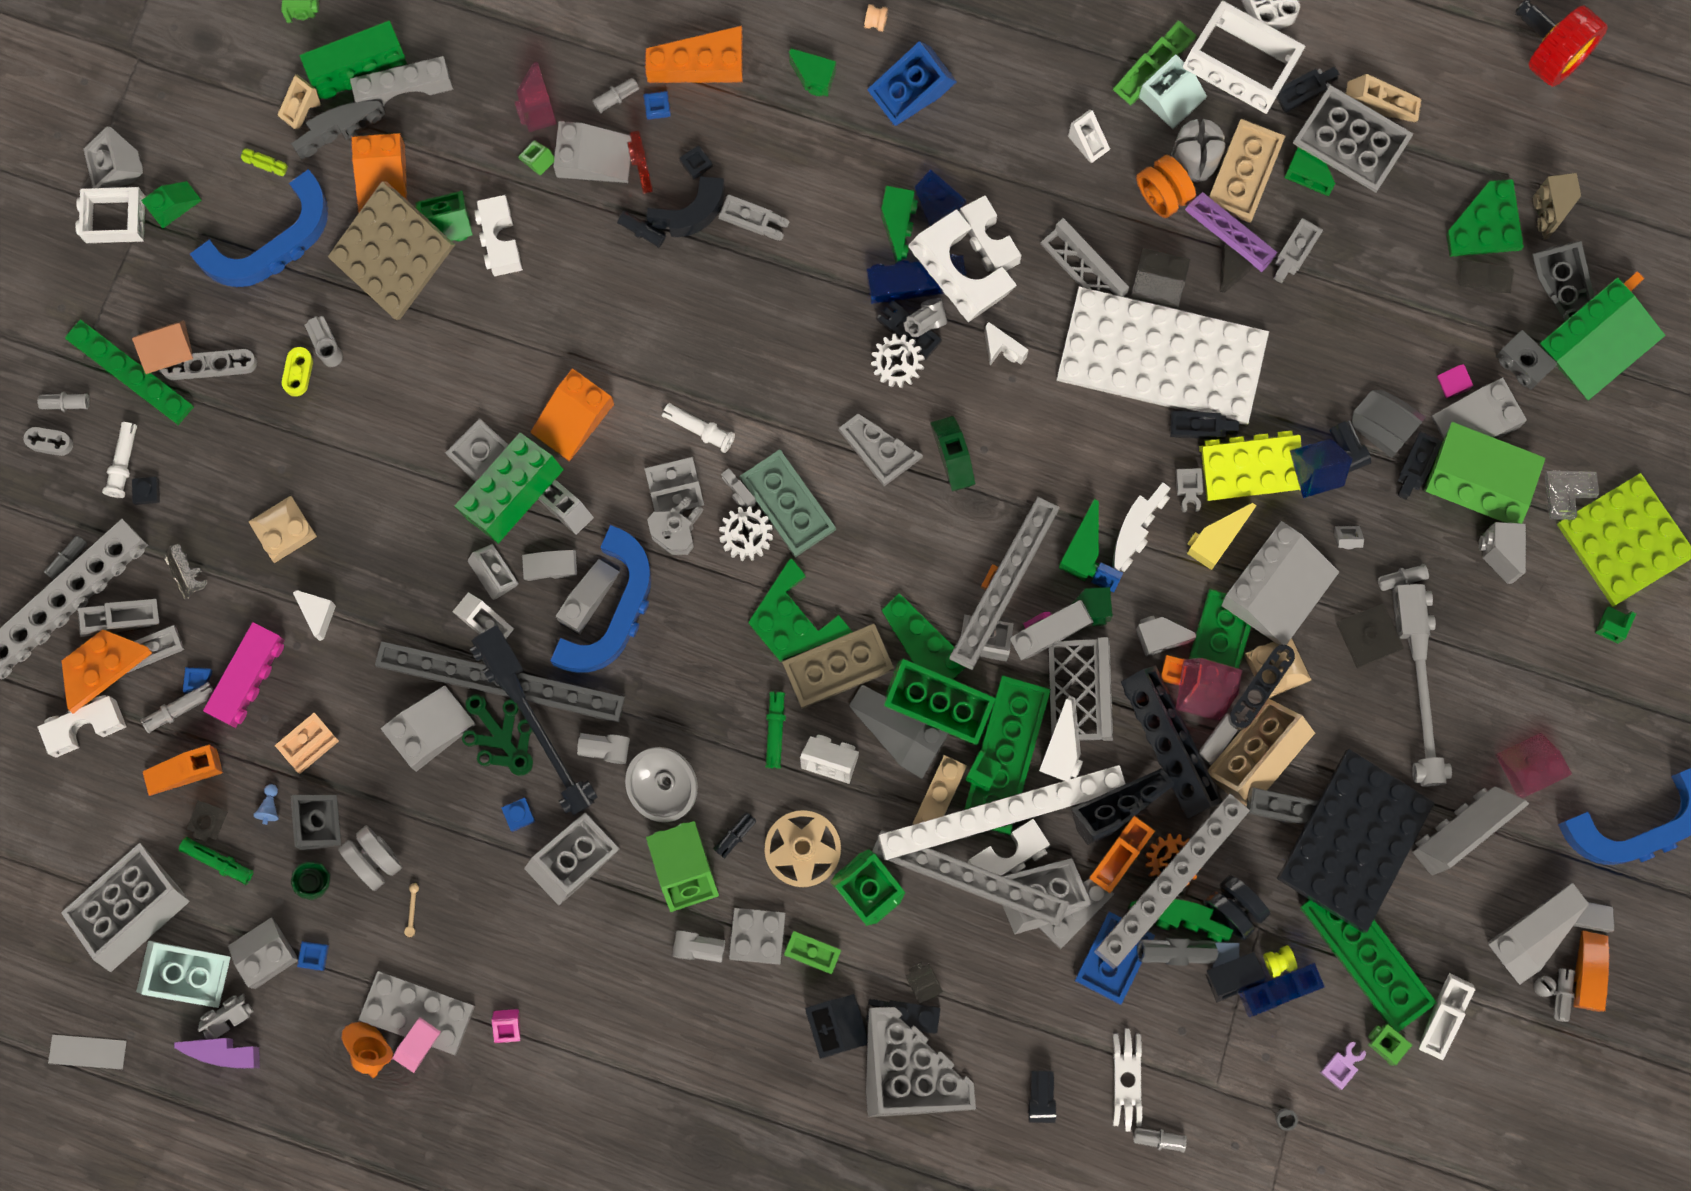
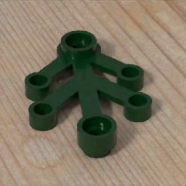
M479 694L469 696L466 700L467 710L472 715H478L494 737L476 735L473 731H466L462 735V742L468 747L479 745L503 748L508 756H495L483 750L477 755L478 763L484 767L489 765L509 767L514 775H527L533 768V759L528 754L530 734L533 731L530 727L529 731L523 732L521 727L523 724H528L527 720L520 721L517 727L521 733L518 749L511 743L515 715L519 711L517 703H514L513 700H508L503 704L505 716L503 729L501 730L486 710V700ZM473 700L480 701V705L477 708L471 707ZM509 704L515 705L513 712H507L506 708ZM468 735H474L472 743L466 742ZM484 754L489 755V761L486 763L481 762V756ZM518 759H524L525 764L522 767L516 766Z

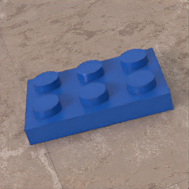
M1108 912L1074 981L1121 1005L1142 962H1139L1137 955L1139 941L1114 969L1094 952L1122 919ZM1147 931L1141 939L1153 940L1155 935Z

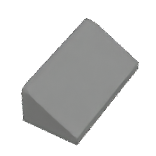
M493 544L472 552L468 558V563L493 600L518 586L519 583Z
M1229 713L1222 718L1198 751L1202 760L1209 766L1221 755L1238 731L1230 725L1228 721Z
M1589 903L1573 926L1608 933L1613 932V907Z

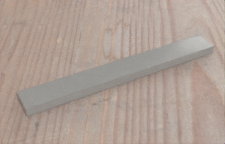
M1037 496L952 651L950 660L973 670L1060 508L1059 506Z
M881 830V832H880L879 835L884 834V833H888V832H885V831ZM877 839L872 852L877 857L884 859L879 839ZM930 848L887 860L1060 927L1069 902Z

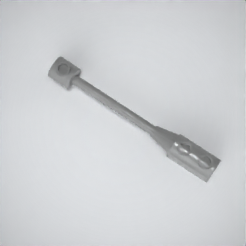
M1423 584L1397 585L1392 590L1397 639H1408L1412 657L1416 664L1426 757L1425 759L1418 760V763H1413V780L1415 783H1421V786L1447 784L1446 779H1451L1452 768L1450 763L1444 764V758H1436L1425 661L1427 660L1430 630H1435L1436 626L1434 615H1428L1427 606H1432L1433 595L1431 591L1425 590V585Z

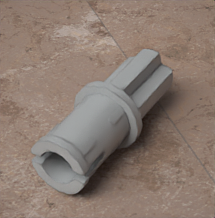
M630 78L615 88L611 86L609 91L592 101L599 113H602L612 105L622 103L621 100L639 90V86L635 79Z
M61 392V394L39 395L37 403L39 409H61L62 411H67V409H88L90 401L88 394H66V392Z
M1425 564L1405 570L1400 568L1398 572L1380 576L1378 578V585L1382 591L1393 589L1397 585H1409L1424 579L1426 580L1429 579L1428 569Z
M1558 969L1557 991H1554L1556 996L1554 1019L1567 1022L1570 1020L1572 998H1575L1573 985L1576 972L1569 969L1566 980V969Z
M1136 1128L1133 1141L1137 1144L1157 1147V1150L1165 1148L1185 1152L1187 1136L1165 1133L1163 1129L1153 1131Z

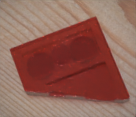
M630 132L631 141L627 142L632 166L637 165L643 193L652 192L640 132Z

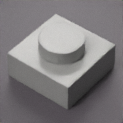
M1335 526L1334 537L1338 548H1363L1364 537L1360 526Z

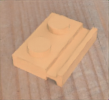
M313 713L275 746L297 773L301 774L338 743L339 740L332 734L318 715Z

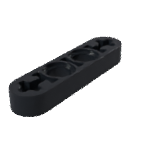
M1277 646L1229 713L1228 721L1233 728L1237 730L1247 728L1259 713L1294 662L1295 653L1290 646ZM1285 651L1287 653L1286 658L1289 661L1284 660L1278 668L1273 666L1279 659L1277 652L1281 654ZM1266 670L1272 671L1275 674V682L1271 684L1264 682L1262 673ZM1252 690L1258 691L1262 697L1261 702L1258 704L1251 703L1248 699V693ZM1245 706L1255 710L1254 713L1251 710L1246 713L1244 719L1247 722H1236L1237 716L1234 714H1240Z

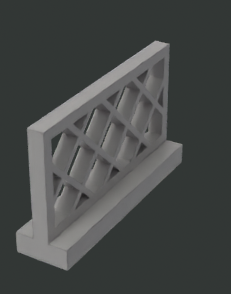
M1109 638L1059 641L1050 646L1051 736H1053L1059 718L1057 719L1056 711L1061 715V711L1056 707V701L1062 694L1069 697L1070 695L1066 690L1076 681L1085 689L1075 700L1076 705L1086 714L1078 723V731L1081 733L1079 734V740L1113 741ZM1084 646H1094V656L1088 662L1084 661L1077 654ZM1065 647L1071 654L1061 664L1055 658L1054 648ZM1074 656L1084 664L1076 675L1072 674L1065 667ZM1093 661L1095 670L1090 666ZM1055 662L1059 665V667L1056 670ZM1087 668L1095 674V680L1089 687L1078 679ZM1062 669L1072 677L1063 688L1055 682V676ZM1094 686H1095V694L1091 691V689H1092ZM1056 687L1060 690V692L1057 695ZM1088 692L1096 699V705L1089 712L1079 704ZM1095 711H1096V719L1092 716V714H1093ZM1090 717L1097 724V734H1085L1080 729V726Z

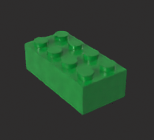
M390 20L299 55L309 81L316 89L319 100L332 98L336 93L343 90H352L350 82L352 78L408 65Z
M519 433L457 502L455 508L470 523L499 544L564 469L551 454L522 433Z

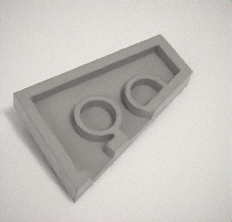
M860 414L855 415L839 427V432L884 487L923 458L922 454L910 449L902 441L893 438L884 432L882 428Z
M1089 879L1083 882L1091 905L1063 917L1060 927L1048 923L1039 927V929L1061 950L1114 895L1113 892H1107Z

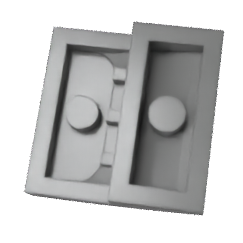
M693 457L645 468L655 512H669L672 508L676 509L685 497L691 499L687 509L704 505Z

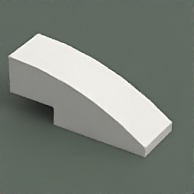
M1449 973L1436 1001L1437 1004H1435L1428 1020L1419 1050L1441 1060L1444 1059L1465 1017V1010L1475 991L1472 983Z

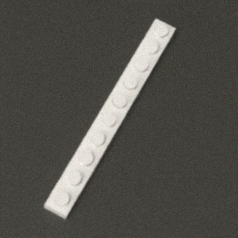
M1120 765L1070 779L1069 782L1063 781L878 835L884 859L889 860L1087 802L1125 785Z

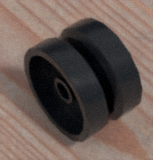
M1228 875L1220 883L1222 893L1213 891L1204 900L1207 908L1213 909L1212 914L1221 924L1232 929V933L1238 938L1246 940L1255 931L1252 922L1261 924L1270 915V911L1247 885L1235 876Z

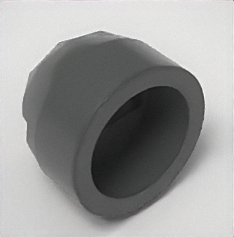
M1282 1108L1276 1114V1123L1282 1130L1290 1131L1296 1127L1298 1118L1291 1109ZM1291 1115L1292 1117L1280 1120V1117Z

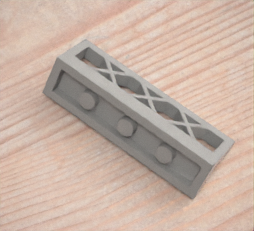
M1064 218L1056 224L1055 230L1041 241L1040 244L1080 287L1091 290L1097 289L1099 292L1100 289L1110 290L1114 295L1121 297L1127 295L1129 289L1127 284ZM1059 236L1065 243L1064 250H1054L1049 242ZM1067 255L1078 256L1081 259V267H1070L1067 263ZM1083 272L1094 273L1097 276V285L1086 284L1083 280Z

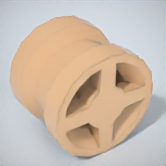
M869 4L864 28L870 29L875 27L878 31L883 32L888 8L878 9L874 5Z

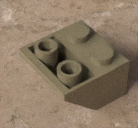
M1577 173L1548 176L1534 194L1533 206L1538 210L1539 218L1537 225L1539 231L1543 234V239H1549L1581 197Z

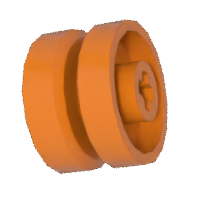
M1164 155L1155 161L1154 168L1147 167L1137 174L1136 180L1141 194L1149 206L1163 218L1170 217L1178 211L1179 205L1185 206L1196 197L1195 187L1188 173L1170 155Z

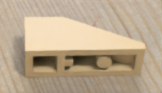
M1368 74L1348 81L1346 95L1386 117L1412 122L1418 121L1421 105L1420 98Z

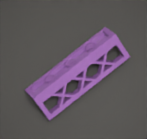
M1203 192L1185 209L1191 216L1261 272L1267 268L1277 254L1274 249Z

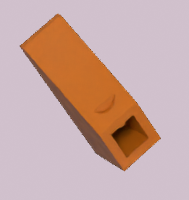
M207 745L184 752L142 772L148 795L151 796L222 774L223 770L217 749Z

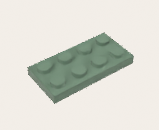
M780 449L739 476L744 486L755 497L756 503L768 517L770 523L795 558L836 531L832 521Z

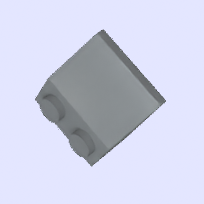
M1495 522L1480 536L1479 550H1482V558L1508 584L1514 583L1526 573V524Z
M273 917L228 945L235 967L246 985L253 989L258 988L298 961L297 955Z

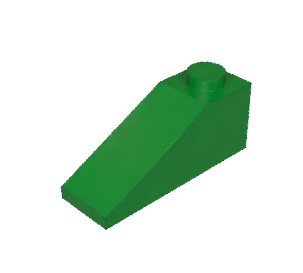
M1096 499L1093 500L1059 565V569L1084 582L1088 575L1094 576L1099 566L1096 563L1099 555V501Z

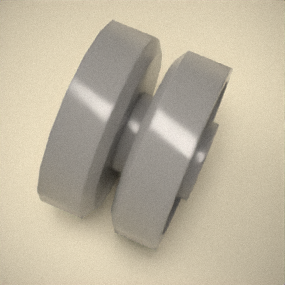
M365 825L356 833V838L363 849L353 841L347 840L338 850L356 874L373 891H376L385 883L384 876L378 867L391 876H394L403 867L386 842Z

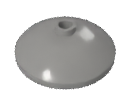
M653 747L644 750L631 761L626 772V791L631 803L643 816L653 821H675L687 814L696 801L698 784L695 772L690 763L681 754L672 749ZM666 777L670 778L671 784L666 781Z

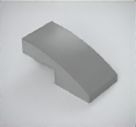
M575 550L522 555L524 580L531 581L548 577L557 579L577 575Z

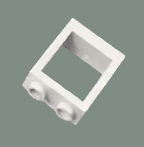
M139 187L80 189V198H77V210L79 212V220L76 221L77 234L85 243L144 241L145 205L141 200L145 198V195ZM128 202L127 230L92 231L93 203Z

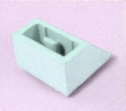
M1176 54L1142 85L1139 98L1172 129L1207 97L1196 75L1182 68L1185 62Z

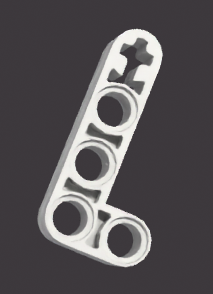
M1242 0L1248 15L1275 30L1292 25L1300 9L1298 0ZM1283 9L1291 11L1292 14L1285 13ZM1261 17H1267L1270 21H1263Z

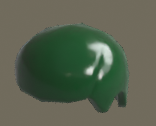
M305 862L298 865L292 872L291 877L293 891L300 898L307 900L322 897L328 891L331 882L330 872L327 871L323 864Z

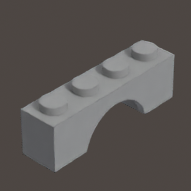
M444 56L350 79L355 102L379 101L382 107L390 98L406 92H424L433 95L453 90Z

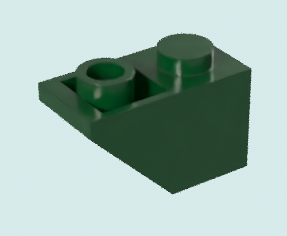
M1110 587L1084 589L1072 603L1074 604L1082 600L1093 620L1092 626L1106 625L1113 617Z

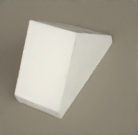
M1092 110L1087 111L1071 123L1068 137L1089 162H1094L1110 150Z
M301 591L293 592L313 635L319 641L323 640L336 605L330 600Z

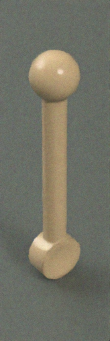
M412 883L409 886L411 892L408 927L404 931L407 937L415 935L413 921L416 893L419 891V886L416 883Z

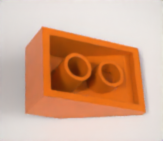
M400 133L352 137V160L358 212L362 210L382 181L388 182L407 200L405 144Z
M572 368L555 390L530 433L570 462L614 406L612 396Z

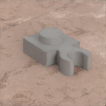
M729 468L721 474L723 481L733 490L732 498L740 507L744 505L748 509L749 506L752 508L756 505L755 497Z
M1177 469V496L1184 495L1181 510L1186 512L1187 503L1191 502L1195 505V512H1198L1201 502L1196 495H1202L1203 493L1202 469Z

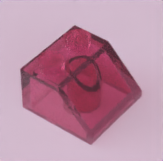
M538 62L533 63L516 91L519 100L515 101L521 124H527L529 132L556 125Z
M1203 658L1183 660L1176 709L1220 721L1239 694L1242 670Z
M1542 733L1496 754L1515 793L1522 799L1572 775L1561 752Z

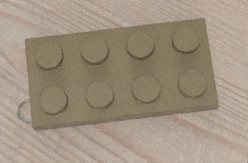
M875 623L782 662L801 709L894 671Z

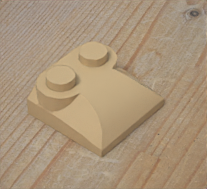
M289 496L249 521L264 550L274 563L317 537L292 496Z
M1292 638L1287 645L1294 650V662L1269 698L1311 681ZM1274 641L1258 646L1244 654L1254 677L1271 652L1279 646ZM1285 651L1281 654L1277 652L1279 659L1273 666L1278 668L1284 660L1289 661L1286 658L1287 653ZM1266 670L1262 673L1264 682L1268 684L1275 682V674L1272 671Z

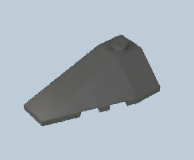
M1572 241L1532 254L1537 278L1566 322L1594 298L1582 242Z
M861 685L849 707L902 768L923 779L949 734L883 706L885 696Z

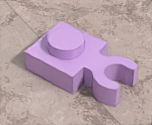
M1354 1042L1346 1045L1344 1056L1339 1052L1335 1053L1320 1072L1340 1090L1346 1086L1358 1071L1353 1065L1354 1062L1361 1061L1366 1056L1365 1051H1361L1358 1056L1352 1054L1351 1050L1356 1044Z

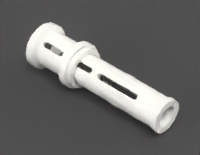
M668 403L664 408L666 413L663 412L662 417L701 436L704 443H712L721 448L723 453H726L731 447L735 433H728L718 428L714 422L706 423L671 403Z
M129 422L121 423L113 464L107 469L109 476L106 487L102 490V493L116 498L125 497L124 486L126 478L130 476L127 468L137 429L135 424L132 426V423Z

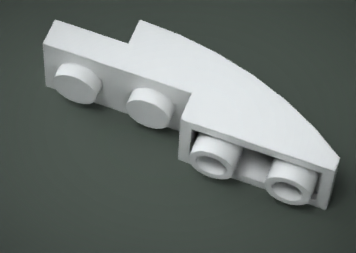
M1162 482L1148 501L1140 495L1132 505L1117 537L1112 568L1125 572L1133 562L1130 558L1135 551L1140 553L1148 543L1145 539L1148 531L1142 526L1147 528L1155 518L1152 514L1157 507L1162 509L1170 499L1167 496L1170 487Z

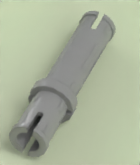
M207 682L168 705L163 704L158 711L140 719L141 723L148 733H151V731L167 722L171 724L175 721L176 717L210 699L214 689Z

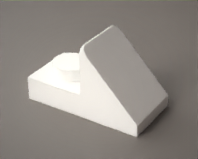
M988 322L984 334L989 364L993 363L1001 351L1004 352L1003 355L1009 361L1014 363L1017 361L1019 364H1022L1027 358L1028 349Z

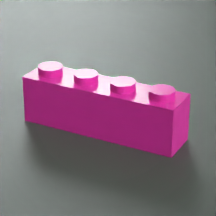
M252 622L203 711L234 728L241 724L247 715L246 709L250 701L253 702L259 694L260 689L258 687L260 683L269 676L272 670L270 665L274 658L279 657L282 653L284 639Z

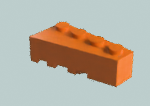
M742 26L646 48V76L648 83L743 82Z

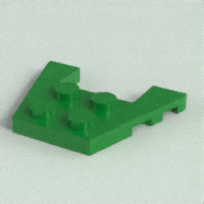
M792 558L787 562L748 622L749 626L779 662L852 633V630L839 615L818 631L789 597L787 592L806 578V575Z

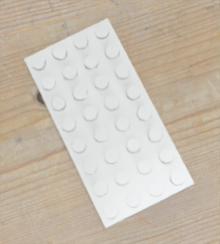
M1079 287L1056 381L1187 412L1221 413V415L1226 416V420L1239 421V424L1247 426L1269 331Z

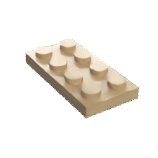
M1240 119L1209 198L1233 217L1251 223L1285 136Z

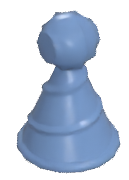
M273 784L265 786L264 793L267 797L253 814L255 818L263 820L262 824L267 825L268 821L279 820L273 798L277 795L278 788Z

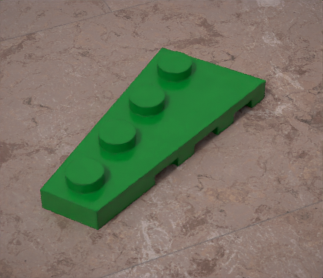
M900 593L882 609V614L914 664L952 680L966 668L950 660V655L955 647Z

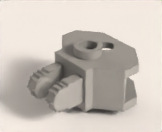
M685 497L676 509L672 508L669 512H653L647 519L652 540L671 555H688L694 548L691 531L693 530V524L703 512V508L697 506L690 516L685 518L682 513L690 505L691 499Z

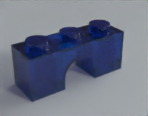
M1312 963L1238 994L1249 1018L1315 992L1325 986L1315 963Z

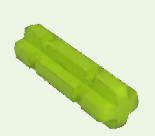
M245 148L241 154L243 162L253 163L254 166L269 172L273 171L274 174L284 176L288 169L285 162L275 161L272 157L259 152L254 153V150Z

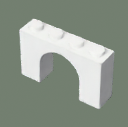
M956 209L919 233L908 247L927 269L930 276L942 288L945 295L957 307L960 314L970 322L1006 297L1017 285L1003 267L979 280L967 278L955 269L950 260L949 249L972 229Z

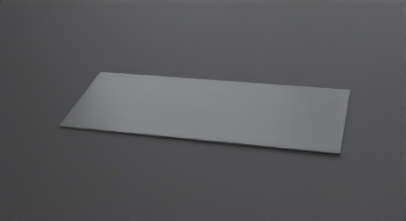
M52 1035L48 1063L123 1070L126 1041Z

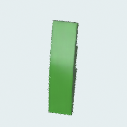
M1178 20L1164 38L1161 37L1147 54L1144 53L1115 86L1113 91L1131 106L1139 98L1142 85L1175 54L1180 57L1197 36Z

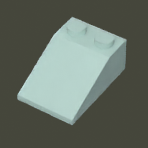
M148 941L136 992L142 995L219 1008L230 956Z

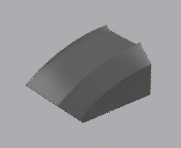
M1371 390L1353 412L1352 426L1392 458L1426 417L1406 402L1386 391Z

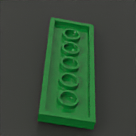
M1002 676L981 751L985 752L984 755L999 762L1001 768L989 791L971 784L964 810L1022 794L1051 689ZM1013 823L991 830L1010 835Z
M1311 900L1299 907L1384 1021L1395 1031H1401L1437 1004L1375 920H1373L1368 932L1362 933Z

